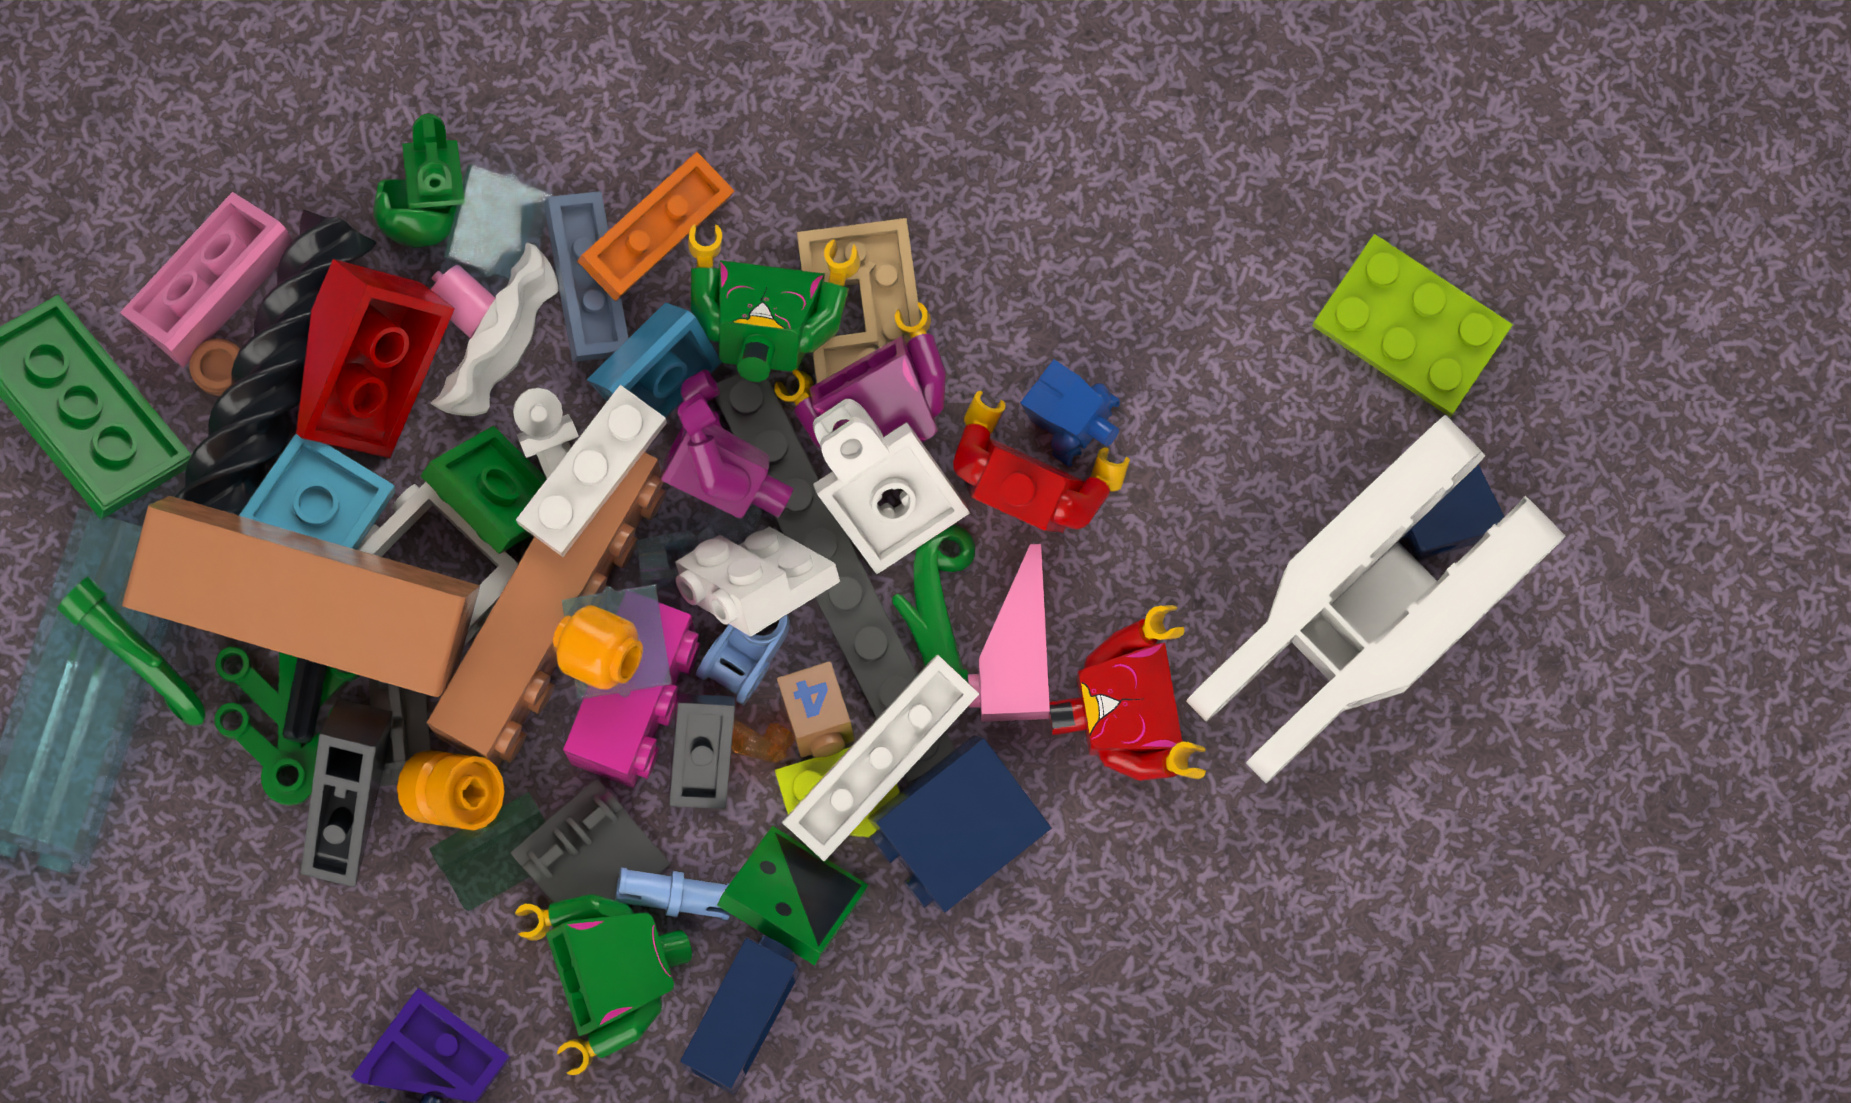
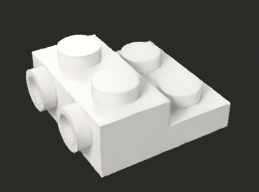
M771 527L749 535L739 545L719 535L714 539L703 541L694 551L675 561L679 573L676 577V584L683 598L689 604L698 605L715 615L721 623L730 624L750 637L840 582L834 562Z

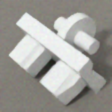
M537 387L528 389L520 394L515 401L513 414L516 424L523 431L517 434L525 457L537 454L544 474L548 479L571 449L568 441L579 436L569 414L562 416V406L556 395L548 389Z

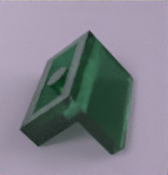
M528 792L501 807L496 818L486 827L474 831L462 829L430 847L429 850L439 868L447 877L463 908L466 911H471L531 877L510 852L546 821L533 797Z

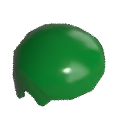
M384 179L377 186L373 216L379 229L391 240L400 245L421 248L437 245L452 234L458 208L456 205H449L438 210L427 208L409 209L406 180Z

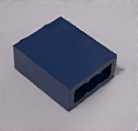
M976 735L969 738L868 817V820L877 830L869 836L873 844L889 863L898 858L911 875L903 881L911 894L923 908L933 903L937 909L944 913L1052 829L987 741Z

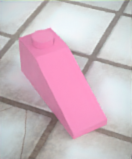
M1041 544L1029 545L979 657V674H968V683L979 693L969 705V708H980L981 722L1049 718L1050 705Z

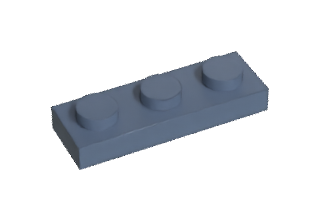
M602 192L547 197L543 204L572 362L609 358L628 339L622 300L620 297L615 302L577 262L587 249L609 231Z

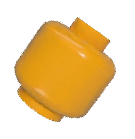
M587 605L577 610L572 617H564L558 624L553 636V645L557 648V663L561 671L598 689L608 690L618 685V683L624 684L628 682L635 674L642 659L643 645L638 640V632L635 625L631 621L597 606Z

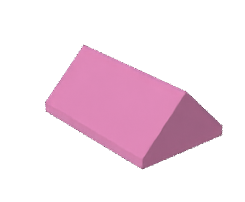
M232 192L120 313L184 368L190 362L195 349L203 342L210 340L279 266L280 259L286 248L292 243V239L287 229L278 220Z

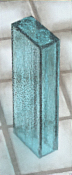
M80 508L78 510L0 740V855L16 859L19 849L39 855L36 865L70 875L73 865L85 869L89 867L149 684L82 625L75 627L57 610V607L77 584L89 576L108 594L106 600L160 653L171 620L122 606L142 531L141 526L111 517H105L101 520L94 512Z

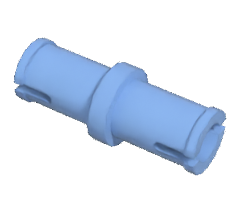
M620 868L615 901L665 909V915L677 917L679 912L722 918V920H728L730 916L729 912L717 906L723 892L729 885L728 883L725 885L686 879L683 872L672 871L670 876Z

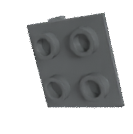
M597 778L510 852L552 902L587 894H596L615 900L621 867L627 868V870L659 874L671 864Z

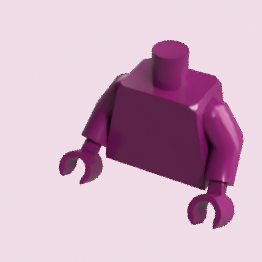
M704 369L689 377L681 386V395L684 402L679 405L677 411L682 427L664 458L661 480L738 518H743L750 504L779 517L787 505L794 488L767 474L769 470V455L721 427L717 411L713 412L707 403L720 395L717 383L711 373Z

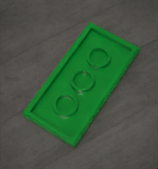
M59 294L0 326V398L101 520L186 470L188 460L192 454Z

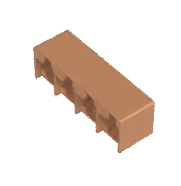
M168 496L148 505L122 606L412 691L439 697L446 690L458 669L480 585Z

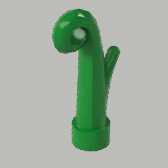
M953 524L916 549L914 593L917 610L900 594L892 597V603L912 632L922 655L924 666L936 655H939L968 682L969 671L963 669L944 599L939 570L946 572L964 570L971 565L975 557L976 546L972 536L965 528ZM946 540L954 541L959 545L960 553L955 558L948 557L942 554L938 547Z
M89 576L84 578L61 601L57 610L75 627L82 625L164 697L168 708L181 721L189 726L203 724L206 718L205 707L188 683L106 600L108 594Z

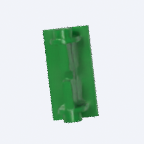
M431 113L423 114L413 123V143H402L409 209L427 208L438 210L449 205L465 204L457 140H446L445 124L441 118Z

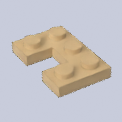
M907 218L797 232L801 270L825 273L824 282H828L830 271L824 257V249L829 241L835 239L837 243L834 262L844 263L849 260L853 244H855L860 258V267L857 273L852 277L846 278L844 286L859 284L865 332L834 336L813 352L816 383L823 381L900 336L904 338L907 344L911 338L904 334L895 322L894 315L897 309L902 313L904 325L912 327L921 321L917 304L918 297Z

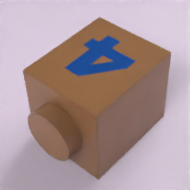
M831 661L777 678L781 698L801 758L812 754L817 758L831 756L844 749L845 744L855 741L851 721Z

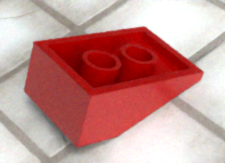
M333 259L311 310L296 434L303 439L391 458L455 308L421 282Z

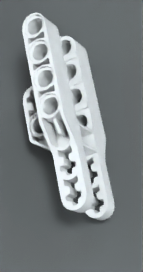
M1446 415L1429 428L1288 562L1267 622L1204 681L1186 701L1207 722L1291 642L1330 682L1246 762L1265 783H1268L1341 712L1404 693L1565 537L1554 523L1525 496L1497 525L1494 524L1467 554L1456 564L1453 563L1438 581L1399 542L1395 544L1485 457L1484 453Z

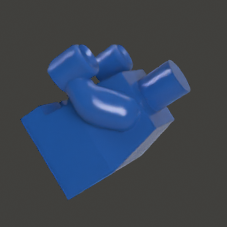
M1053 359L1039 377V380L1020 402L1030 421L1053 435L1051 440L1052 456L1068 467L1073 466L1072 459L1074 456L1081 455V448L1085 449L1093 438L1107 447L1114 442L1119 433V428L1107 420L1112 416L1111 408L1113 406L1119 407L1120 399L1111 394L1102 383H1096L1090 387L1079 375Z

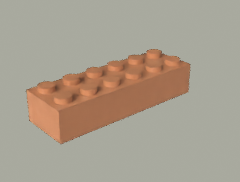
M646 452L643 453L564 557L560 556L536 537L533 538L426 722L437 738L467 755L487 758L497 768L502 760L511 763L515 759L527 736L525 732L521 731L524 721L530 711L537 714L541 713L555 688V684L549 681L558 664L557 648L553 645V636L558 624L564 617H572L577 610L587 605L603 607L611 591V587L607 586L606 582L613 567L617 565L623 569L627 565L639 542V539L634 537L642 517L652 520L664 501L667 491L661 488L663 485L661 480L662 473L657 458Z

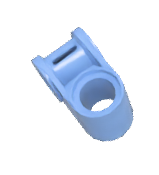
M788 615L780 618L777 628L766 636L755 634L750 637L728 624L724 632L719 635L698 667L696 676L702 680L708 677L735 693L737 695L736 701L741 705H745L766 675L771 660L787 637L790 629ZM723 663L729 664L730 666L740 671L744 675H738L734 671L724 666Z

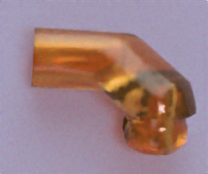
M734 718L731 750L741 756L771 763L782 761L788 756L785 752L794 744L795 739L794 735L778 723H771L762 736Z

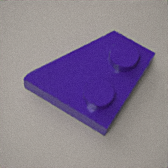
M417 988L352 1074L351 1078L358 1083L477 1103L511 1057L421 989Z

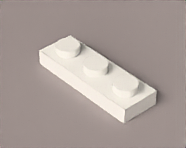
M620 385L517 517V524L564 557L666 425V418Z

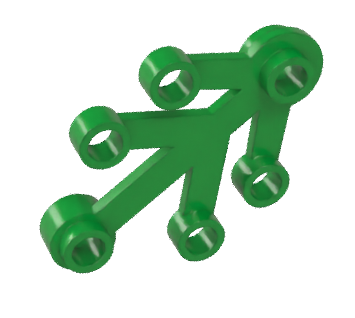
M237 647L225 648L216 657L215 667L218 674L225 681L236 683L278 724V749L251 726L249 713L243 706L237 703L224 704L217 710L214 718L217 730L229 739H236L263 766L261 784L265 793L273 801L289 806L306 801L312 793L320 732L303 748L302 743L287 740L282 734L297 657L279 652L278 694L252 668L249 656L242 649ZM231 656H240L243 659L241 671L234 675L227 674L224 671L225 661ZM328 666L320 707L346 682L354 681L361 675L350 672L342 673L336 668ZM233 711L240 712L243 717L241 726L233 731L226 730L223 725L226 714ZM288 766L296 767L299 772L297 782L291 786L281 785L279 774L282 769Z

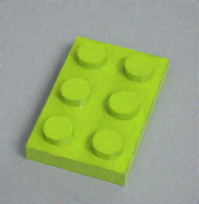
M1374 234L1312 326L1451 417L1513 324Z

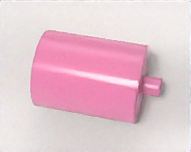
M460 265L453 266L444 274L437 271L431 278L435 282L431 290L455 308L450 321L471 339L495 297Z

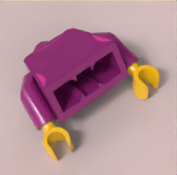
M917 302L918 308L922 312V318L919 324L909 327L904 325V319L899 309L896 310L894 315L895 322L900 330L911 338L907 344L904 338L900 336L815 385L812 378L806 372L793 370V374L800 382V387L797 393L792 396L788 394L782 382L775 383L774 391L781 400L795 403V415L818 448L821 449L813 429L814 420L844 399H852L859 403L878 426L883 438L906 422L921 442L928 440L938 432L935 417L944 409L946 371L934 336L926 333L930 328L931 317L922 303ZM842 419L837 421L833 426V431L849 420Z

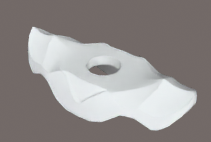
M526 242L524 254L518 263L511 268V277L507 287L496 295L495 300L469 340L464 359L457 369L446 377L445 385L440 395L430 403L446 413L462 416H477L486 413L490 407V391L493 386L508 376L519 364L532 341L538 309L545 301L556 295L559 291L557 275L550 262L536 245Z

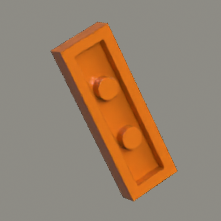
M696 151L587 249L577 262L616 302L689 235L690 229L694 224H696V228L701 225L735 191Z

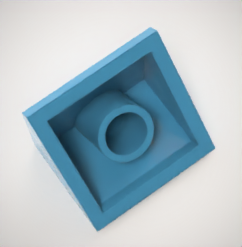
M665 302L587 381L606 401L622 385L666 418L684 400L681 395L683 382L704 369L712 373L722 361L719 359L697 318L688 310Z

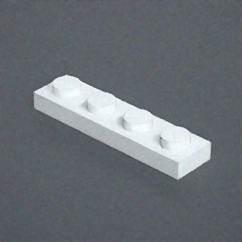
M936 655L784 818L782 823L825 861L973 702L979 693L939 655Z

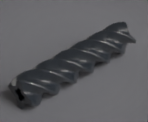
M303 210L300 220V235L286 248L280 259L277 270V286L272 288L263 298L257 309L254 321V336L242 346L234 360L231 371V386L222 393L211 410L208 421V437L195 448L190 456L185 471V488L177 493L176 498L240 515L267 476L264 462L279 453L287 443L290 428L287 411L300 404L311 310L331 262L335 259L355 265V260L369 253L377 244L376 241L354 230L341 218L324 217Z

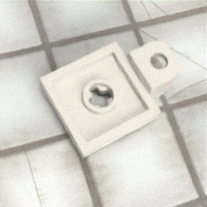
M844 399L814 420V433L820 444L824 459L832 470L831 473L813 484L816 493L876 574L970 514L962 497L907 422L883 438L880 429L867 411L852 399ZM842 419L849 420L833 431V426L837 421ZM891 488L894 490L898 488L904 490L900 494L902 503L898 507L893 508L889 503L881 506L877 505L884 491Z

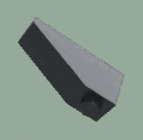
M337 699L319 734L300 874L356 887L386 761L392 711Z

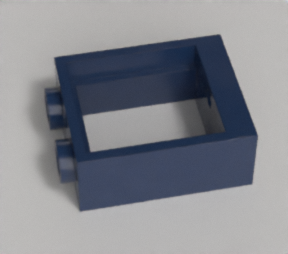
M764 935L759 943L748 938L744 940L680 1059L684 1069L735 1096L800 975L798 965L792 962L794 956L791 949Z

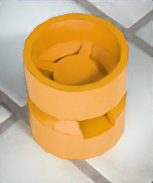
M433 750L422 751L412 756L402 768L397 785L399 804L405 814L415 822L473 831L486 827L496 818L502 807L505 792L503 778L497 766L487 758Z

